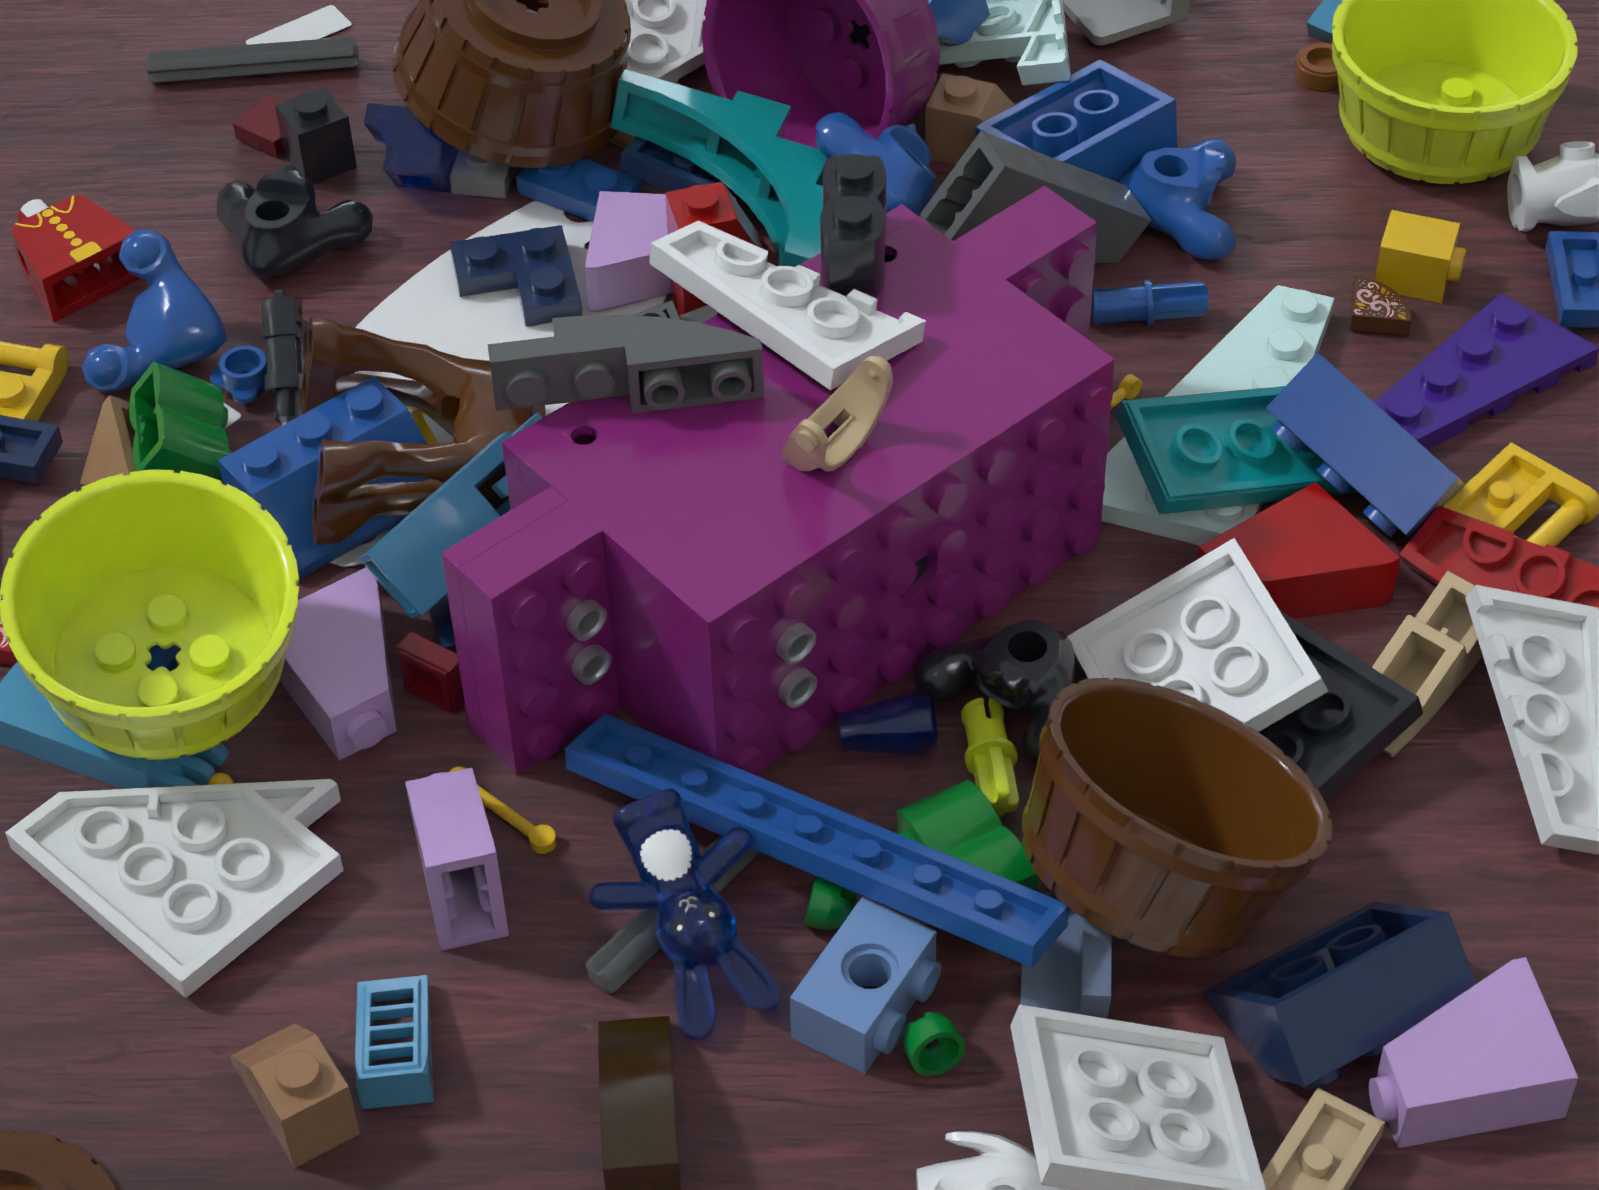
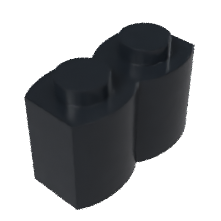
M861 154L833 155L827 161L823 170V209L820 216L821 283L823 287L846 297L855 289L877 298L884 285L886 169L879 156H864Z

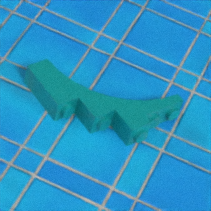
M624 70L619 78L610 128L655 143L690 160L723 181L727 187L746 202L765 226L776 251L778 266L796 267L821 253L820 216L823 209V170L829 158L823 155L817 148L784 139L791 106L741 91H737L733 100H729L634 71Z

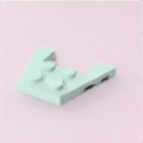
M986 0L990 16L973 33L970 40L957 46H945L940 43L939 65L955 63L957 67L965 68L974 66L982 60L1004 58L1007 62H1019L1017 69L1022 85L1069 81L1071 77L1063 0Z

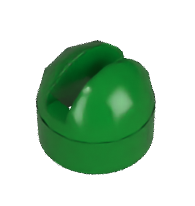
M815 876L803 925L821 930H838L857 904L856 893Z
M926 1012L924 1013L925 1017L918 1019L915 1023L910 1021L906 1025L902 1034L905 1055L918 1074L938 1076L951 1070L959 1063L965 1052V1041L955 1024L942 1013ZM938 1039L939 1043L927 1050L926 1045Z

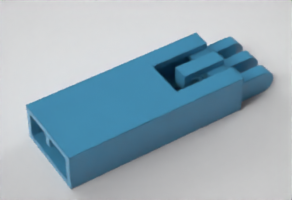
M539 413L534 414L512 434L507 431L492 440L359 558L411 619L422 616L447 594L441 553L511 511L509 498L495 510L477 488L503 465L505 466L502 442L542 419ZM506 475L491 486L501 499L509 495Z
M18 661L0 682V745L120 789L208 785L210 777L215 774L213 767H221L229 756L227 748L221 743L204 752L187 756V754L180 755V758L149 760L143 757L137 759L121 756L90 743L66 726L53 711L47 698L25 676Z

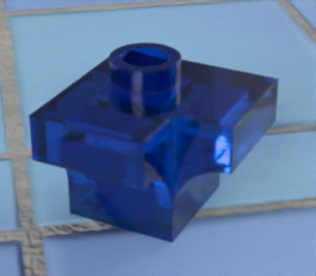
M367 103L364 125L377 142L386 144L383 170L396 187L450 193V174L459 149L439 138L433 133L432 129L426 128L408 107Z

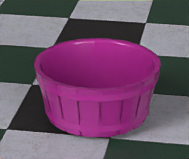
M707 0L704 16L706 17L703 20L702 44L703 54L706 56L704 61L713 93L719 97L733 100L737 91H741L791 106L784 139L817 149L816 124L819 119L834 112L849 115L866 133L877 139L884 129L894 125L906 126L923 109L935 86L938 75L936 71L939 69L940 42H937L939 34L933 11L928 6L930 3L928 0ZM854 19L859 26L866 24L870 29L871 34L867 36V42L870 46L868 49L862 43L854 44L851 40L850 35L854 32L851 22Z

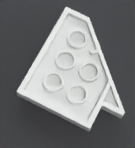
M332 779L58 792L5 832L9 845L15 853L185 998L344 871L340 854L307 829V827L341 801L338 784Z

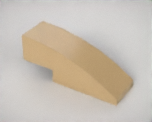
M1449 571L1443 576L1417 616L1407 615L1372 666L1378 672L1417 695L1423 710V715L1383 750L1384 753L1391 757H1394L1438 712L1483 656L1465 599L1474 588V585Z

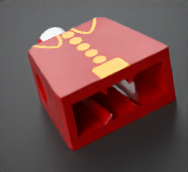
M73 195L52 206H49L40 199L31 200L20 209L18 214L19 222L15 223L10 230L23 274L53 323L141 279L129 274L119 260L122 241L135 229L83 195Z

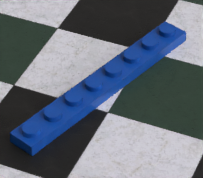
M606 713L565 748L566 769L1031 968L1068 927L1069 907L1057 899Z

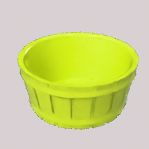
M1341 0V4L1338 5L1334 13L1332 23V57L1337 70L1340 92L1339 114L1349 139L1362 154H1366V158L1386 170L1390 169L1397 175L1418 181L1421 179L1425 180V182L1437 184H1454V182H1459V184L1473 183L1507 172L1512 168L1515 156H1527L1537 144L1553 105L1566 88L1578 51L1576 31L1571 21L1567 20L1568 16L1554 0Z
M143 470L130 472V475L125 476L122 473L92 482L81 487L82 490L78 492L73 491L56 501L40 515L41 519L38 521L35 519L22 534L12 551L14 556L8 559L2 576L0 596L3 600H0V619L5 637L9 641L8 644L25 676L47 698L53 711L66 726L90 743L121 756L137 759L143 757L149 760L180 758V755L187 754V756L204 752L219 745L221 741H226L239 733L258 715L271 698L279 683L285 661V650L290 643L297 619L299 593L297 561L291 545H287L288 538L279 523L266 509L263 511L261 504L245 492L229 484L225 486L220 480L185 471L174 473V470ZM155 645L165 650L173 645L179 647L181 651L175 656L179 666L172 671L163 666L154 671L150 670L147 667L152 660L149 649Z

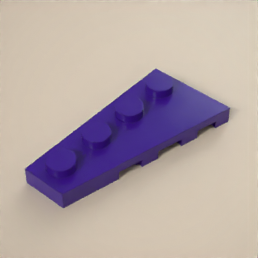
M1501 293L1374 403L1428 450L1466 431L1470 420L1488 413L1493 417L1511 408L1514 398L1532 389L1539 394L1558 383L1559 375L1573 368L1580 373L1596 365L1599 347Z

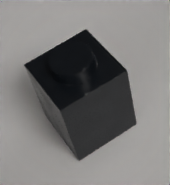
M326 87L302 93L296 98L275 105L284 157L290 165H293L298 170L300 176L309 179L312 184H316L357 168L349 116Z

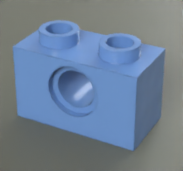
M862 896L791 995V1038L865 1075L880 1052L889 1054L896 1047L905 1028L906 1014L915 1001L925 1002L934 991L941 974V964L936 962L937 931ZM874 986V987H878V988H876V989H864V988H862V987Z

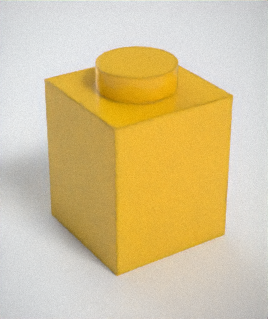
M1391 210L1380 246L1375 281L1390 287L1401 296L1442 304L1448 281L1459 283L1467 249L1456 247L1460 223Z

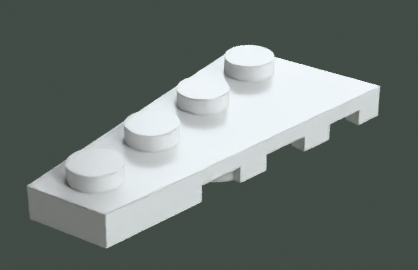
M696 221L651 242L650 265L750 335L759 339L763 344L830 391L842 385L868 357L877 356L887 361L923 342L926 320L908 312L900 316L899 320L876 310L878 299L855 289L847 297L819 285L821 274L801 265L796 267L775 266L767 262L768 251L703 222Z
M1475 585L1465 597L1541 845L1599 855V608Z

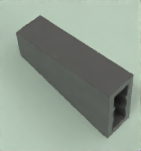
M980 131L919 214L920 218L954 241L1041 187L1046 186L1097 222L1095 263H1119L1151 222V218L1126 185Z

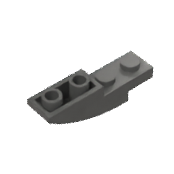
M635 315L552 318L554 337L487 344L496 411L629 395L632 414L764 398L761 341L732 330L698 322Z

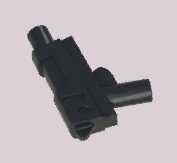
M284 289L274 290V298L261 300L263 338L266 340L267 375H264L265 391L274 399L275 421L288 423L299 417L298 400H301L302 375L305 363L304 341H307L309 322L303 319L302 300L295 296L286 297Z

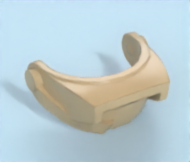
M870 356L864 360L808 419L801 421L789 435L790 438L782 448V459L799 471H811L821 468L826 472L834 471L848 461L863 446L882 414L893 385V374L890 364L884 358ZM834 422L839 428L827 438L824 430Z

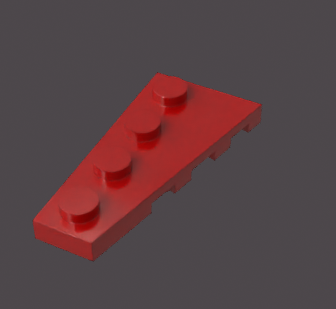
M1441 506L1434 510L1399 553V556L1406 565L1435 585H1438L1446 572L1449 571L1474 586L1480 585L1599 608V566L1574 558L1570 552L1548 544L1545 547L1516 537L1514 532Z

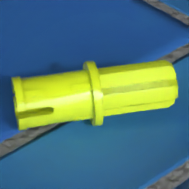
M977 698L967 703L961 711V718L965 726L968 748L964 754V762L967 770L974 775L975 785L989 800L998 817L1002 818L1005 812L1015 811L1019 805V795L1013 770L1017 762V750L1013 743L1007 739L1002 705L995 699H989L988 707L991 717L989 719L986 717L984 699Z

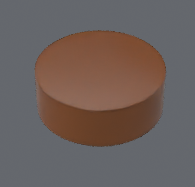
M1313 43L1298 51L1295 60L1294 77L1300 85L1307 89L1321 92L1333 91L1339 88L1337 70L1332 57V44Z

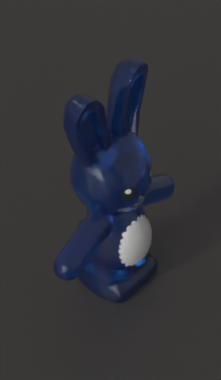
M672 788L665 789L616 810L612 817L613 827L629 853L641 881L597 883L590 890L589 901L592 906L600 910L657 909L656 935L663 953L675 967L676 1006L678 1021L683 1033L689 1039L702 1041L707 1039L715 1028L717 1014L707 969L711 966H719L736 994L747 1007L761 1013L774 1011L781 1000L780 989L775 978L764 964L739 940L736 920L730 904L717 891L711 888L752 846L753 838L749 830L743 827L732 828L701 856L696 839L690 830L681 796L676 790Z

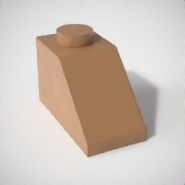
M942 73L926 105L925 142L929 147L931 160L956 165L976 138L975 126L1011 108L1015 104L994 83L974 80L967 76H954Z
M294 1023L230 1056L234 1068L294 1168L360 1134L349 1086L315 1033Z

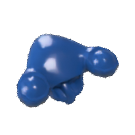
M830 113L817 122L815 128L817 131L816 145L823 155L831 158L833 155L848 154L879 156L886 169V213L902 204L919 216L937 190L933 186L938 178L928 167L931 160L930 150L927 143L917 134L914 124L890 126L884 129L879 137L875 139L866 133L853 118L844 113Z
M1219 138L1205 139L1184 148L1165 147L1147 152L1136 167L1117 181L1129 188L1151 218L1148 226L1171 235L1193 257L1215 260L1226 257L1234 250L1236 241L1232 227L1219 217L1203 211L1210 207L1212 192L1217 183L1233 176L1235 172L1236 156L1226 141Z
M152 229L134 230L122 241L119 260L129 274L147 281L149 287L136 297L130 311L125 333L129 346L124 347L105 343L88 351L82 369L86 383L100 393L122 392L134 386L153 361L173 369H178L212 355L227 341L225 325L217 310L185 272L169 240Z

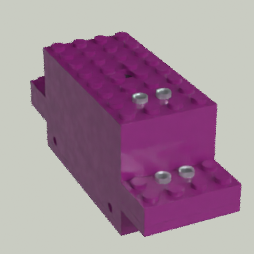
M1046 186L1041 187L954 241L902 204L886 213L885 280L883 288L876 298L878 299L876 310L898 320L905 312L926 320L923 342L887 360L892 368L893 385L882 414L863 446L848 461L834 471L826 472L821 468L811 471H799L782 459L781 451L790 438L789 435L804 419H808L840 386L830 391L762 342L764 398L633 414L631 412L629 395L569 402L503 441L502 447L511 511L441 553L469 730L514 774L518 775L536 762L544 761L553 756L562 745L585 731L604 713L611 715L612 712L621 708L642 729L759 777L766 767L791 750L796 751L806 746L817 732L841 716L845 717L854 713L863 704L865 699L889 683L899 682L905 678L912 668L917 665L920 657L936 648L954 644L963 632L982 619L997 615L1008 601L1030 586L1042 584L1062 564L1076 555H1083L1090 551L1100 539L1102 531L1101 520L1115 363L1113 357L1089 341L1097 222ZM821 253L800 265L821 274ZM720 313L702 323L753 337ZM834 422L824 430L827 438L839 428Z

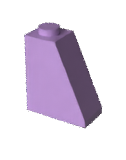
M599 192L585 263L588 311H602L672 293L671 279L649 264L651 242L668 235L665 194Z
M367 568L361 569L298 600L296 624L290 643L285 650V661L279 680L339 761L362 749L370 748L379 743L383 738L397 732L385 620L378 580Z
M473 768L454 772H440L425 778L406 781L413 826L441 951L509 936L497 853Z
M1525 957L1511 960L1386 1044L1382 1050L1377 1077L1371 1078L1369 1081V1096L1375 1117L1388 1122L1397 1148L1565 1118L1578 1076Z

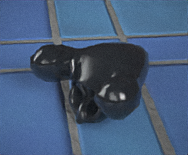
M286 163L279 170L264 175L258 181L256 189L252 185L240 181L229 182L219 192L217 199V217L224 227L231 232L234 247L241 264L248 273L258 279H273L288 275L307 266L330 250L349 249L362 243L372 232L373 215L364 203L358 200L347 199L337 203L327 211H318L313 184L309 179L300 176L298 170L293 165Z
M1027 619L1009 625L997 635L936 648L920 657L912 678L919 694L934 702L955 700L967 691L971 685L976 683L977 688L985 695L997 700L1004 707L1013 710H1026L1032 713L1033 718L1023 735L1024 753L1026 757L1037 763L1040 753V734L1047 721L1050 706L1056 695L1063 688L1075 683V656L1072 643L1063 631L1055 630L1041 621Z

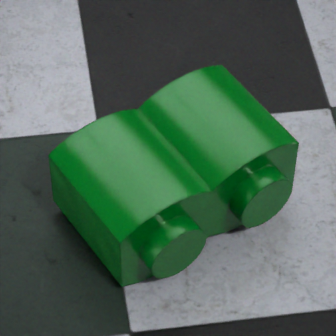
M153 361L133 386L130 396L129 415L131 425L135 430L133 462L136 471L174 470V473L185 471L202 474L223 482L218 460L233 452L229 449L227 434L224 430L228 421V409L224 406L221 389L215 384Z
M967 779L897 810V834L1038 892V875L1032 868L1033 864L1029 863L1023 845L1008 828L1002 825L989 800L970 780Z

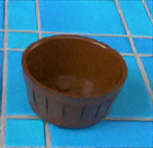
M419 0L418 4L408 14L393 51L392 68L393 72H395L393 76L397 89L403 101H407V107L426 128L432 129L435 135L463 152L464 150L468 151L470 155L486 161L503 165L508 163L510 166L524 168H545L547 165L555 167L580 161L582 157L585 156L587 158L601 150L609 143V138L612 139L618 132V130L610 127L619 78L628 66L631 23L625 0ZM527 9L535 11L537 13L527 12Z
M1091 678L1078 681V684L1073 683L1063 688L1056 695L1050 706L1047 721L1040 734V753L1030 797L1022 813V843L1029 863L1033 864L1032 868L1040 880L1050 891H1054L1056 893L1055 896L1082 918L1089 919V922L1119 939L1124 938L1129 943L1158 953L1166 952L1168 955L1199 958L1202 955L1205 958L1226 953L1251 937L1266 914L1293 885L1309 874L1316 861L1329 846L1333 827L1332 819L1329 818L1330 812L1319 790L1314 788V783L1289 756H1285L1284 752L1269 739L1250 726H1245L1242 721L1206 702L1198 701L1197 698L1159 685L1153 686L1151 683L1132 679L1113 678V680H1110L1109 678Z

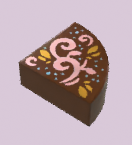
M1354 276L1350 330L1409 336L1411 313L1403 298L1390 287L1380 282Z

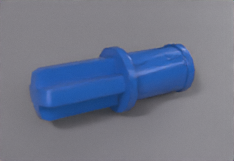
M1150 279L1143 280V286L1092 288V318L1094 326L1132 321H1145L1146 326H1153L1154 320L1204 316L1209 308L1208 289L1206 283L1202 281L1151 285Z

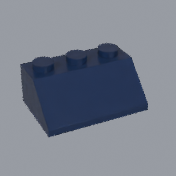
M1372 902L1205 990L1204 993L1212 1009L1268 1077L1297 1084L1304 1089H1312L1336 1080L1342 1074L1340 1067L1360 1056L1370 1057L1382 1054L1383 1047L1476 985V981L1449 912Z

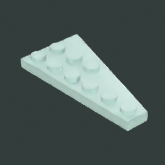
M1277 285L1165 397L1287 386L1319 351L1332 316L1334 298L1311 293L1306 290ZM1125 437L1107 453L1101 520L1103 522L1201 545L1260 513L1263 503L1159 515Z

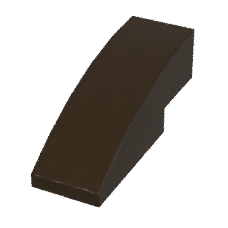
M659 1016L599 1021V1094L605 1190H681L670 1017Z

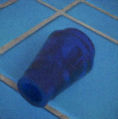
M913 690L855 708L852 711L840 712L839 714L840 735L845 752L857 750L858 752L922 756L923 749L938 747L937 718L932 695L916 696Z

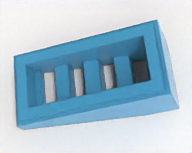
M428 975L357 982L355 1076L361 1110L434 1102ZM413 998V1003L374 1007V1002ZM413 1017V1022L374 1026L375 1020ZM413 1037L412 1042L375 1045L377 1040ZM413 1056V1061L375 1065V1060Z

